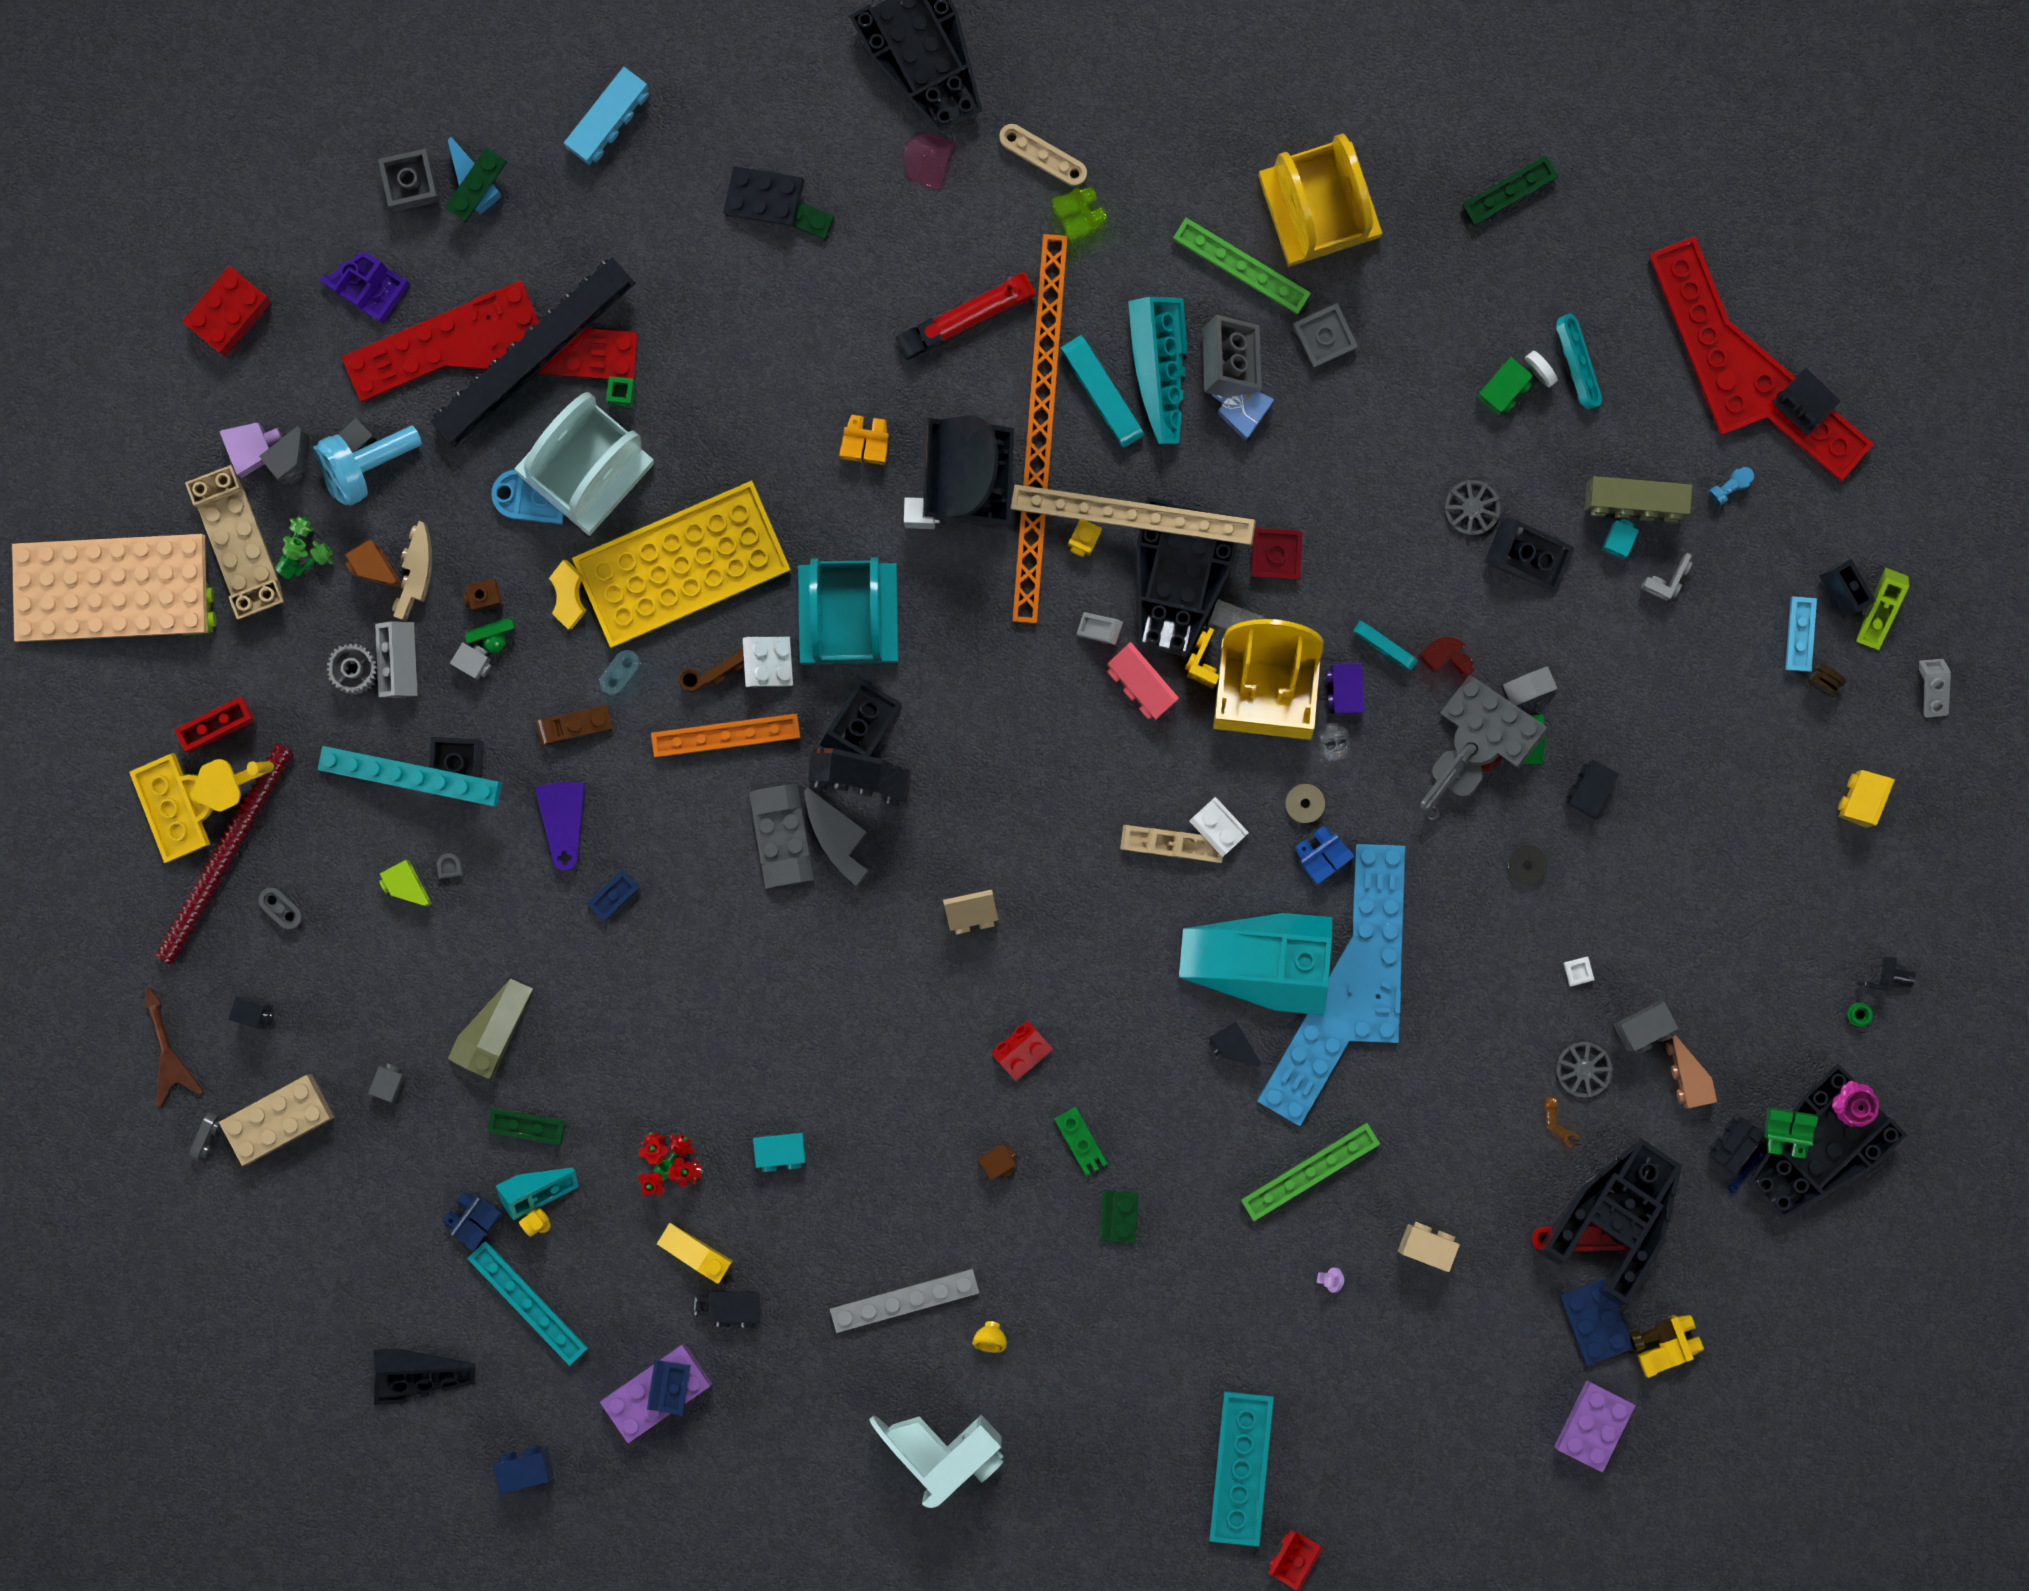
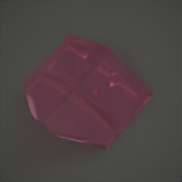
M924 132L908 142L902 157L908 179L940 189L955 142Z

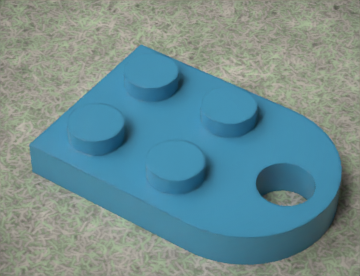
M515 470L507 471L497 478L492 488V501L502 515L515 520L563 525L564 514L515 473ZM502 487L511 489V496L506 500L498 497V491Z

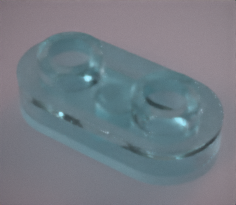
M629 650L618 653L600 677L601 689L609 695L620 693L640 667L638 656ZM626 659L632 660V665L629 668L623 665ZM612 678L617 680L615 687H610L608 684Z

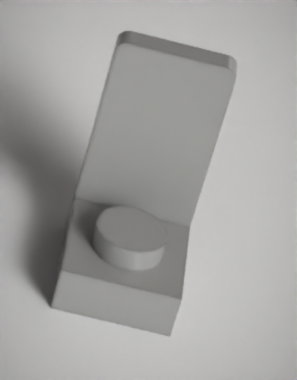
M1686 553L1683 555L1669 586L1665 585V580L1653 576L1652 578L1647 577L1643 581L1641 589L1665 601L1671 599L1672 596L1676 597L1682 584L1678 583L1682 574L1686 576L1692 566V562L1689 561L1691 554Z
M1944 659L1919 661V671L1925 680L1924 716H1947L1949 714L1951 671Z

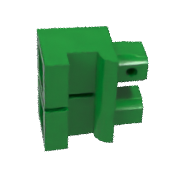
M1767 1107L1764 1137L1768 1139L1767 1152L1782 1155L1783 1144L1788 1142L1792 1143L1791 1156L1805 1158L1808 1147L1813 1146V1135L1815 1126H1817L1818 1116Z

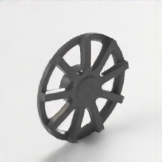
M1467 480L1459 483L1450 491L1445 503V512L1448 521L1456 530L1468 535H1478L1488 531L1496 523L1500 515V501L1496 492L1487 483ZM1471 485L1481 486L1476 497H1473ZM1466 486L1468 498H1464L1457 490ZM1485 489L1488 490L1493 498L1481 501L1480 498ZM1455 495L1460 499L1463 505H1450L1452 496ZM1495 502V513L1484 509L1483 506ZM1450 510H1463V513L1453 521ZM1482 513L1494 517L1487 526L1481 517ZM1466 516L1469 517L1467 530L1457 525ZM1474 518L1478 519L1483 529L1471 531Z
M1589 1042L1575 1043L1566 1048L1558 1059V1080L1562 1087L1574 1096H1595L1602 1092L1611 1080L1613 1071L1611 1060L1606 1051L1596 1044ZM1586 1046L1584 1059H1580L1574 1048ZM1590 1047L1600 1052L1591 1061L1589 1060ZM1569 1051L1575 1057L1576 1064L1563 1060ZM1604 1057L1607 1067H1595L1594 1064ZM1561 1064L1573 1068L1574 1071L1562 1076ZM1595 1072H1607L1605 1081L1603 1082L1596 1077ZM1576 1076L1577 1080L1572 1089H1570L1564 1080ZM1589 1079H1593L1601 1086L1591 1092ZM1582 1080L1585 1081L1587 1093L1576 1092Z

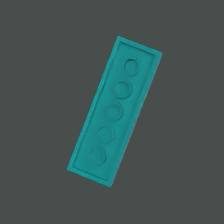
M1224 1391L1210 1542L1259 1546L1273 1396Z

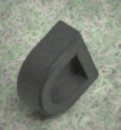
M446 853L439 857L436 865L438 879L464 876L462 861L457 855Z

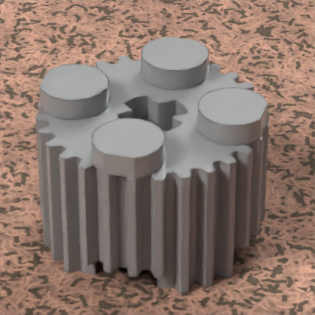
M345 644L344 647L338 646L339 649H334L335 653H331L330 663H327L329 665V668H327L329 671L328 676H330L329 680L332 681V685L349 694L358 695L363 694V691L368 692L367 689H372L371 685H375L374 681H378L377 658L374 657L370 650L361 645L349 644L348 646ZM351 664L355 666L358 665L357 672L355 674H349V671H351L349 666Z

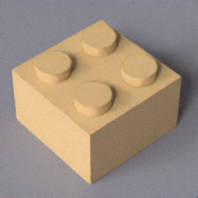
M1415 1222L1414 1226L1408 1224L1398 1252L1450 1272L1460 1245L1454 1242L1455 1237L1442 1231H1438L1437 1235L1431 1233L1432 1228Z

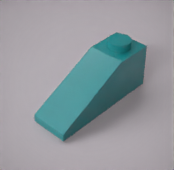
M573 1168L520 1174L496 1185L500 1203L513 1220L579 1187Z

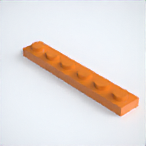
M797 713L651 733L655 758L801 738Z

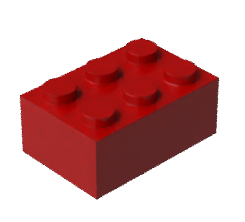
M228 266L182 322L221 355L226 357L272 301L231 266Z

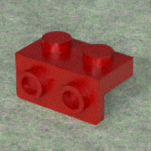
M1027 1021L1024 1025L1019 1026L1007 1040L999 1043L992 1052V1055L1011 1077L1018 1081L1051 1052L1053 1048Z
M1291 1531L1290 1534H1286L1281 1542L1282 1548L1278 1556H1274L1271 1560L1268 1575L1300 1591L1324 1547L1299 1532Z

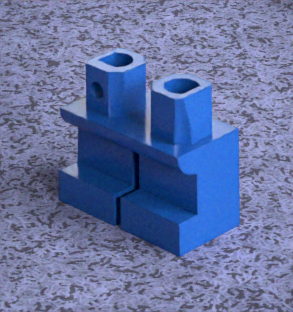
M1322 826L1313 833L1321 844L1313 850L1306 839L1295 847L1298 856L1301 858L1299 860L1300 864L1315 885L1355 857L1343 844L1338 835H1333L1325 826Z

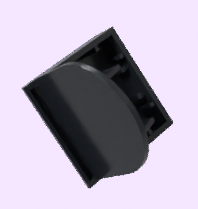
M972 415L946 419L927 418L922 517L991 528L1010 526L1014 428L988 424L984 419Z

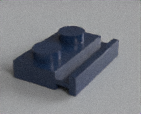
M654 1360L647 1410L677 1415L684 1414L691 1369L690 1364Z

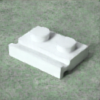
M1216 797L1189 821L1222 857L1249 833Z

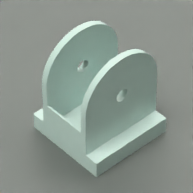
M586 392L573 400L552 421L531 451L516 466L515 473L590 536L654 465V460L642 450L640 435L635 431L627 432L596 405V399L593 395Z

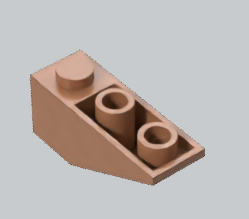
M1676 1035L1670 1038L1669 1041H1666L1668 1055H1672L1674 1065L1671 1066L1674 1080H1678L1680 1089L1677 1090L1679 1103L1683 1104L1684 1108H1692L1717 1102L1712 1077Z

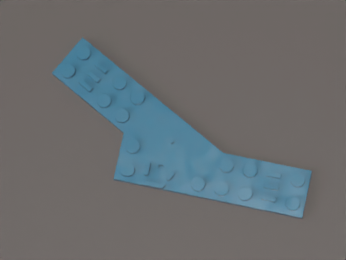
M1355 844L1352 937L1329 975L1325 1015H1306L1257 1102L1298 1126L1302 1124L1349 1041L1399 1043L1405 846Z

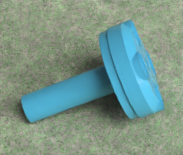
M411 425L353 453L346 442L337 434L320 440L316 446L312 447V452L332 497L344 505L351 506L360 502L368 495L363 472L421 446L422 442L417 430Z

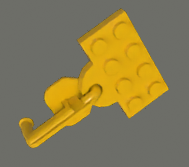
M172 753L130 771V776L164 863H169L210 845L202 821L210 816L213 809L224 811L237 805L241 798L239 785L271 772L274 769V764L269 761H252L248 763L247 770L234 775L231 765L227 761L217 759L203 765L198 775H183L176 754Z

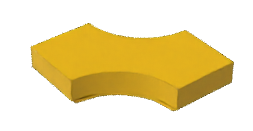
M563 560L549 580L553 583L557 595L556 606L552 614L569 630L574 628L586 612V609L581 603L579 596V587L583 575L567 560Z

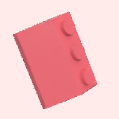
M1131 642L1108 662L1109 670L1107 673L1115 682L1119 680L1126 687L1123 689L1124 693L1131 701L1136 699L1140 703L1141 707L1139 710L1148 720L1152 717L1156 721L1177 703L1179 697Z

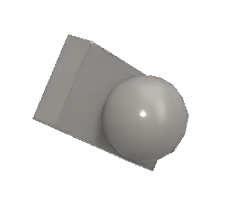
M1084 612L1076 635L1081 638L1099 641L1103 644L1116 645L1123 622L1118 619Z

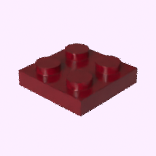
M1255 528L1252 543L1251 577L1300 580L1303 530Z

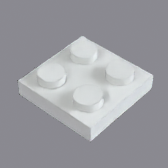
M790 637L743 638L746 687L793 686Z

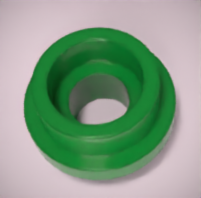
M1854 1003L1848 1009L1847 1018L1853 1026L1864 1027L1872 1020V1010L1865 1003ZM1858 1010L1863 1012V1017L1860 1020L1855 1016Z

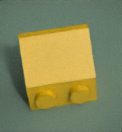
M1864 770L1852 774L1847 784V787L1850 788L1847 797L1843 796L1838 806V810L1841 811L1839 817L1865 828L1876 826L1895 779Z

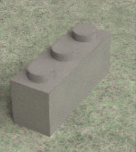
M391 621L375 624L379 697L405 698L418 696L414 622Z

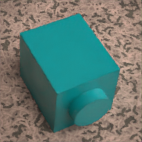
M1621 519V521L1616 520L1612 524L1601 550L1624 560L1628 557L1639 530L1634 528L1635 525L1632 522Z

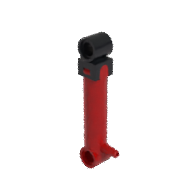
M1022 272L1011 277L1004 284L934 319L930 318L918 324L917 327L902 332L895 339L905 359L910 360L927 350L929 351L943 344L944 340L1014 305L1030 300L1036 295V292L1026 272Z

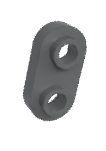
M266 888L260 893V907L281 927L295 929L301 924L303 919L302 911L282 891L277 888ZM274 895L277 901L274 905H271L269 898ZM290 912L295 916L291 922L287 920V914Z
M210 1112L207 1113L192 1144L189 1158L200 1161L201 1158L205 1159L211 1148V1145L208 1144L211 1136H215L220 1128L219 1116Z

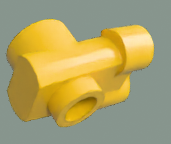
M541 1208L527 1213V1216L519 1221V1224L529 1237H532L538 1231L546 1233L551 1228L549 1218Z

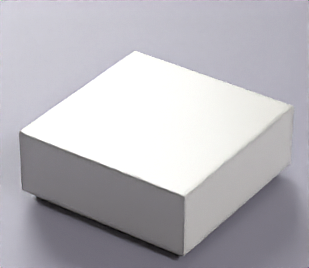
M1588 957L1563 963L1569 986L1594 981Z

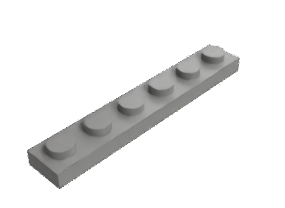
M969 1269L830 1308L836 1333L975 1295L979 1293L974 1271Z

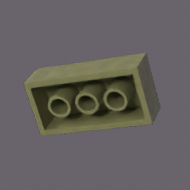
M1593 476L1586 484L1584 512H1591L1593 517H1605L1606 514H1615L1616 519H1630V516H1639L1640 521H1654V518H1662L1665 523L1676 524L1679 523V520H1683L1690 514L1692 485Z

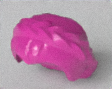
M1849 1081L1846 1085L1842 1086L1841 1093L1834 1098L1832 1109L1837 1113L1838 1119L1843 1121L1845 1125L1862 1127L1876 1119L1879 1111V1101L1873 1089L1868 1085ZM1860 1105L1863 1106V1110H1859L1858 1107Z

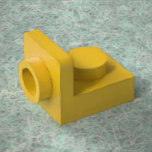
M1079 520L1068 542V546L1071 547L1070 551L1081 557H1084L1085 554L1090 556L1102 528L1090 522Z

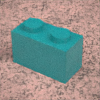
M804 1132L753 1138L756 1168L762 1167V1172L776 1171V1166L786 1165L787 1169L801 1168V1163H806Z

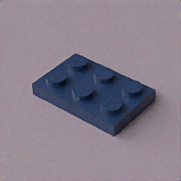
M1607 1278L1559 1295L1587 1366L1633 1349L1617 1304L1599 1293Z

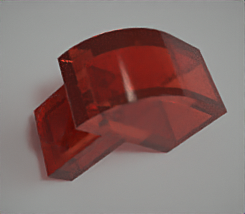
M1453 637L1436 639L1418 655L1433 673L1438 671L1447 661H1450L1464 678L1468 677L1475 670L1472 667L1474 664L1472 659L1467 654L1463 653L1461 655L1459 652L1465 644Z

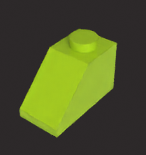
M404 860L380 873L382 880L379 882L386 894L390 893L391 896L424 906L432 904L409 860Z

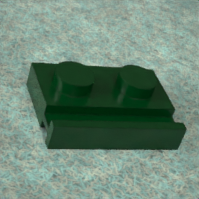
M1103 1190L1099 1240L1135 1243L1139 1193Z

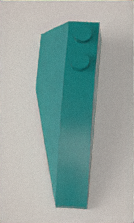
M1146 297L1128 301L1136 374L1151 426L1159 444H1179L1182 413L1179 411V403L1183 400L1184 392L1180 389L1181 377H1185L1186 368L1182 366L1183 355L1187 354L1183 298Z

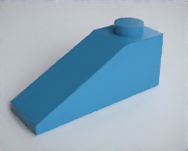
M450 137L448 144L460 186L475 163L455 140ZM493 184L475 209L479 215L502 197Z

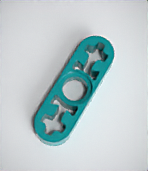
M1359 621L1353 629V632L1358 637L1406 670L1412 671L1418 662L1415 657L1366 623Z

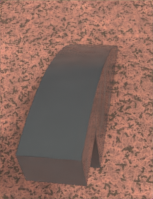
M807 787L805 790V800L808 815L823 850L839 871L854 885L858 886L869 871L851 858L850 855L867 832Z

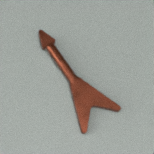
M147 987L145 1008L150 1010L161 1049L156 1105H163L171 1087L175 1083H180L197 1094H203V1089L177 1054L171 1049L159 1009L161 1001L154 991Z

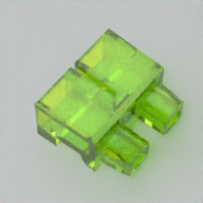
M1093 187L1085 188L1081 191L1079 188H1076L1068 194L1051 199V205L1060 223H1062V227L1071 245L1097 232L1098 226L1108 220L1102 207L1090 212L1087 206L1098 200Z

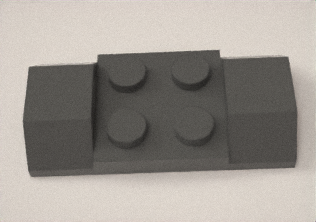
M798 784L781 785L749 792L765 889L814 881Z

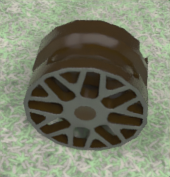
M1817 663L1814 667L1815 672L1808 676L1807 682L1823 694L1836 698L1839 694L1838 689L1845 685L1846 679L1832 668Z

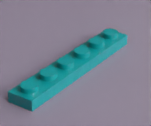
M487 1241L467 1258L569 1366L588 1349L581 1339Z

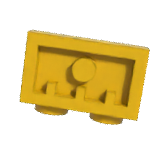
M1209 628L1207 633L1202 631L1195 646L1199 648L1197 655L1192 653L1185 669L1189 671L1187 677L1213 689L1220 675L1216 674L1217 670L1207 664H1203L1202 667L1198 665L1214 629Z

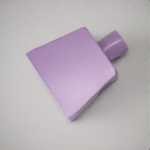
M260 423L219 431L235 472L241 478L264 465L265 463L259 456L282 439L278 428L265 432Z

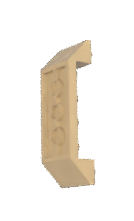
M232 465L185 482L192 503L199 510L231 594L229 600L237 620L283 603L280 581L246 492Z

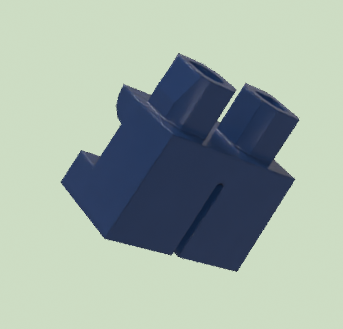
M464 1191L456 1201L457 1204L466 1209L462 1217L450 1210L442 1222L452 1230L450 1234L460 1239L472 1251H475L504 1211L481 1196L475 1197Z

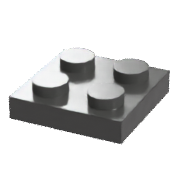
M1338 303L1293 323V327L1313 369L1358 348Z

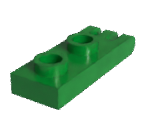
M1076 1107L1054 1118L1086 1177L1091 1175L1090 1170L1086 1167L1087 1165L1091 1164L1095 1172L1099 1170L1095 1163L1096 1160L1099 1159L1103 1167L1108 1165Z

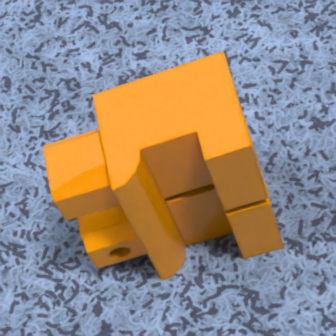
M851 415L848 427H844L839 453L840 459L862 462L863 458L865 463L886 465L889 441L886 420L873 418L871 431L863 429L864 417Z

